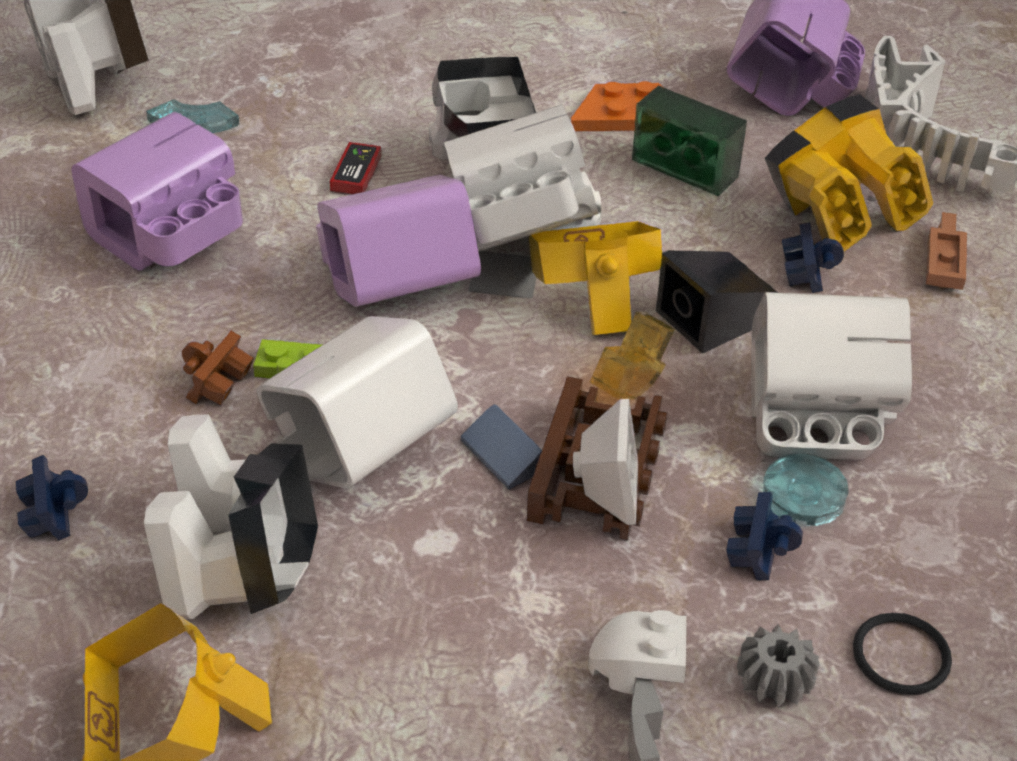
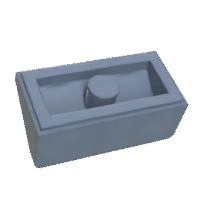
M496 404L489 407L461 435V441L508 490L534 476L542 452L541 448Z

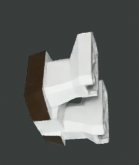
M22 0L46 73L50 78H58L67 108L73 115L96 109L95 70L107 67L110 72L118 74L127 68L149 61L131 0Z

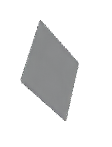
M486 251L479 252L481 273L480 276L471 278L470 292L523 298L533 297L536 276L532 272L531 256Z

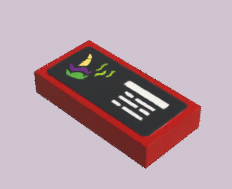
M349 142L329 181L330 191L347 194L365 192L382 157L381 146Z

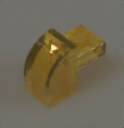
M636 311L621 346L604 348L589 382L618 400L637 399L638 396H641L653 386L662 373L666 364L661 359L675 329L644 311Z

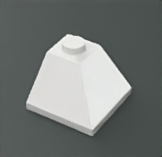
M620 399L582 433L581 451L573 453V468L575 478L582 477L587 497L625 524L633 525L636 524L638 456L629 399Z

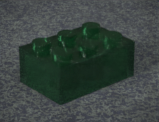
M658 85L637 103L632 160L711 194L720 196L739 177L747 120Z

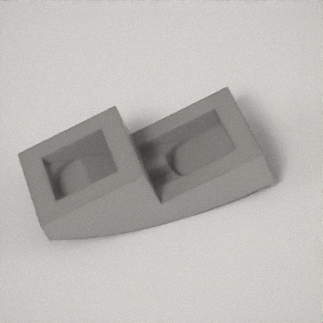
M637 678L634 687L628 735L630 761L660 760L654 740L659 739L663 709L651 679Z

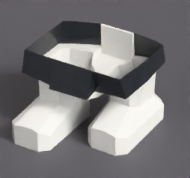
M488 57L440 61L432 82L434 106L437 107L436 121L429 126V141H432V154L442 160L448 159L444 142L536 113L518 57Z
M209 414L182 416L171 427L168 437V448L178 491L159 493L146 508L144 527L163 604L188 620L197 617L210 605L248 602L250 613L253 614L285 601L295 589L310 563L318 529L302 444L271 443L258 455L249 454L245 460H230ZM282 547H283V557H282V559H281V561H280V563H279V559H280V555H281V551H282Z

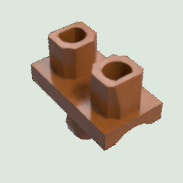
M231 330L214 351V346L209 341H205L203 344L190 342L183 348L182 358L186 363L183 366V370L189 375L193 374L192 380L194 383L193 388L187 393L186 398L197 404L204 396L222 405L231 393L235 383L223 376V371L239 380L246 376L254 358L238 348L241 339L240 335Z

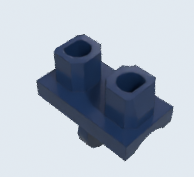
M811 223L799 224L801 235L782 239L788 282L790 287L810 283L812 293L823 291L820 267L832 269L834 266H837L844 258V250L841 243L829 238H824L815 244Z
M41 455L32 459L33 474L15 481L16 493L26 507H29L17 512L18 525L30 538L50 531L59 541L70 536L68 510L74 509L78 503L87 497L88 483L85 478L74 474L71 470H64L61 472V475L52 472L48 468V459Z
M758 492L756 506L735 507L733 519L736 534L750 536L729 538L726 548L731 567H752L756 580H769L774 553L784 556L787 554V551L799 548L803 539V531L799 525L793 522L792 517L782 515L779 519V516L773 513L771 510L773 500L771 492Z

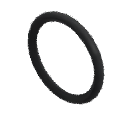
M894 612L879 614L865 621L855 633L853 653L857 665L865 676L886 690L909 695L926 693L941 685L950 673L952 657L947 641L936 628L916 616ZM886 622H904L924 630L937 643L942 656L941 668L936 676L922 684L903 685L891 682L881 677L867 663L863 654L864 637L872 628Z

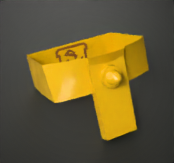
M634 221L550 230L529 236L532 272L544 284L587 281L592 335L632 331L629 276L660 270L662 258L661 229Z
M160 603L85 648V672L83 673V683L85 686V753L82 761H199L215 751L220 719L219 706L258 732L272 724L268 683L235 663L236 658L232 653H220L209 646L205 637L195 625ZM187 631L196 643V674L189 679L183 704L169 735L165 740L120 760L119 667Z

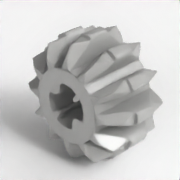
M779 624L775 626L772 633L759 626L757 632L754 633V637H746L741 647V656L738 658L737 670L738 675L743 677L744 690H757L758 702H761L766 697L773 698L778 708L784 703L785 698L797 705L800 699L803 698V694H810L817 679L815 675L818 673L820 663L818 661L819 656L813 653L812 640H799L797 629L789 634L784 633Z

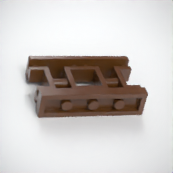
M567 376L528 490L527 521L544 524L546 515L550 514L552 515V521L561 522L565 507L603 514V531L611 533L612 528L620 529L619 539L628 540L632 525L625 524L587 497L584 485L579 486L560 482L556 495L553 496L562 466H566L565 481L583 484L582 477L575 478L573 453L581 451L582 433L613 406L597 403L598 388L590 387L589 392L582 391L583 379ZM654 395L652 404L645 403L646 397L638 396L635 408L631 409L634 433L639 434L642 421H646L640 448H636L638 456L636 524H633L634 526H640L643 515L644 501L639 500L640 494L648 495L652 470L647 469L648 464L656 465L660 441L655 440L656 435L663 437L668 412L661 411L662 396ZM580 409H584L583 423H578L575 436H572Z

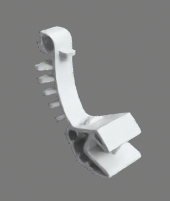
M883 36L875 48L865 98L880 109L885 131L895 147L904 142V147H911L916 153L922 150V160L926 173L929 171L935 158H940L941 163L937 182L942 184L947 180L953 163L961 165L962 168L956 191L964 192L969 172L972 168L985 171L980 187L986 190L993 188L1012 193L1017 179V147L1002 143V140L993 141L980 138L978 133H972L971 135L962 133L929 120L928 118L933 113L945 60L929 45H924L919 62L901 61L894 37Z

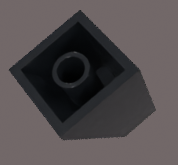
M668 250L662 253L656 312L703 354L752 331L753 318L764 293L778 292L730 252Z

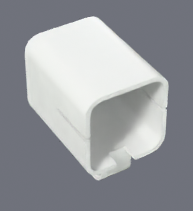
M563 105L444 142L454 179L460 180L463 183L468 194L478 252L598 214L591 185L585 186L580 168L584 167L585 163L577 135Z
M764 293L753 318L751 352L752 417H756V440L762 452L773 457L863 460L874 452L883 440L884 424H892L897 419V413L895 412H903L911 398V344L887 343V341L909 342L911 340L908 299ZM773 426L782 428L786 432L788 439L781 442L774 440L770 436L768 428ZM810 429H822L828 436V443L815 441L810 434ZM852 430H860L866 433L869 437V445L857 443L852 436Z
M366 317L268 379L257 388V395L267 419H275L281 434L285 436L278 443L302 444L309 480L323 484L328 483V485L345 489L352 487L454 415L458 409L455 394L434 342L426 328L413 319Z

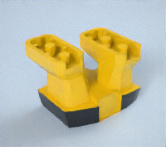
M860 94L826 106L780 141L765 157L773 182L792 213L796 216L811 206L821 239L837 240L841 243L844 252L865 237L872 226L860 187L861 183L874 193L886 222L896 231L908 229L928 214L934 203L922 157L911 147H895L886 134L880 109Z

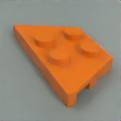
M641 81L639 83L608 82L606 84L594 85L571 117V123L575 131L696 130L697 117L660 83Z

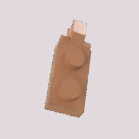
M942 212L938 228H930L927 245L926 285L959 290L964 288L967 264V232L956 231L957 214Z

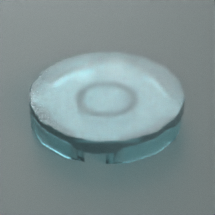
M792 454L777 459L768 467L763 480V492H771L773 496L771 510L779 517L789 515L792 517L793 522L796 519L807 521V526H818L832 522L843 512L849 493L847 479L839 468L826 459L810 454Z

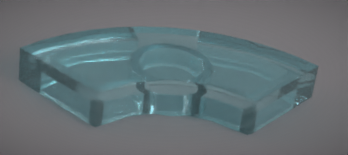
M173 99L146 111L147 120L150 123L172 112H177L211 133L225 131L240 125L239 115L220 101L208 105H189Z

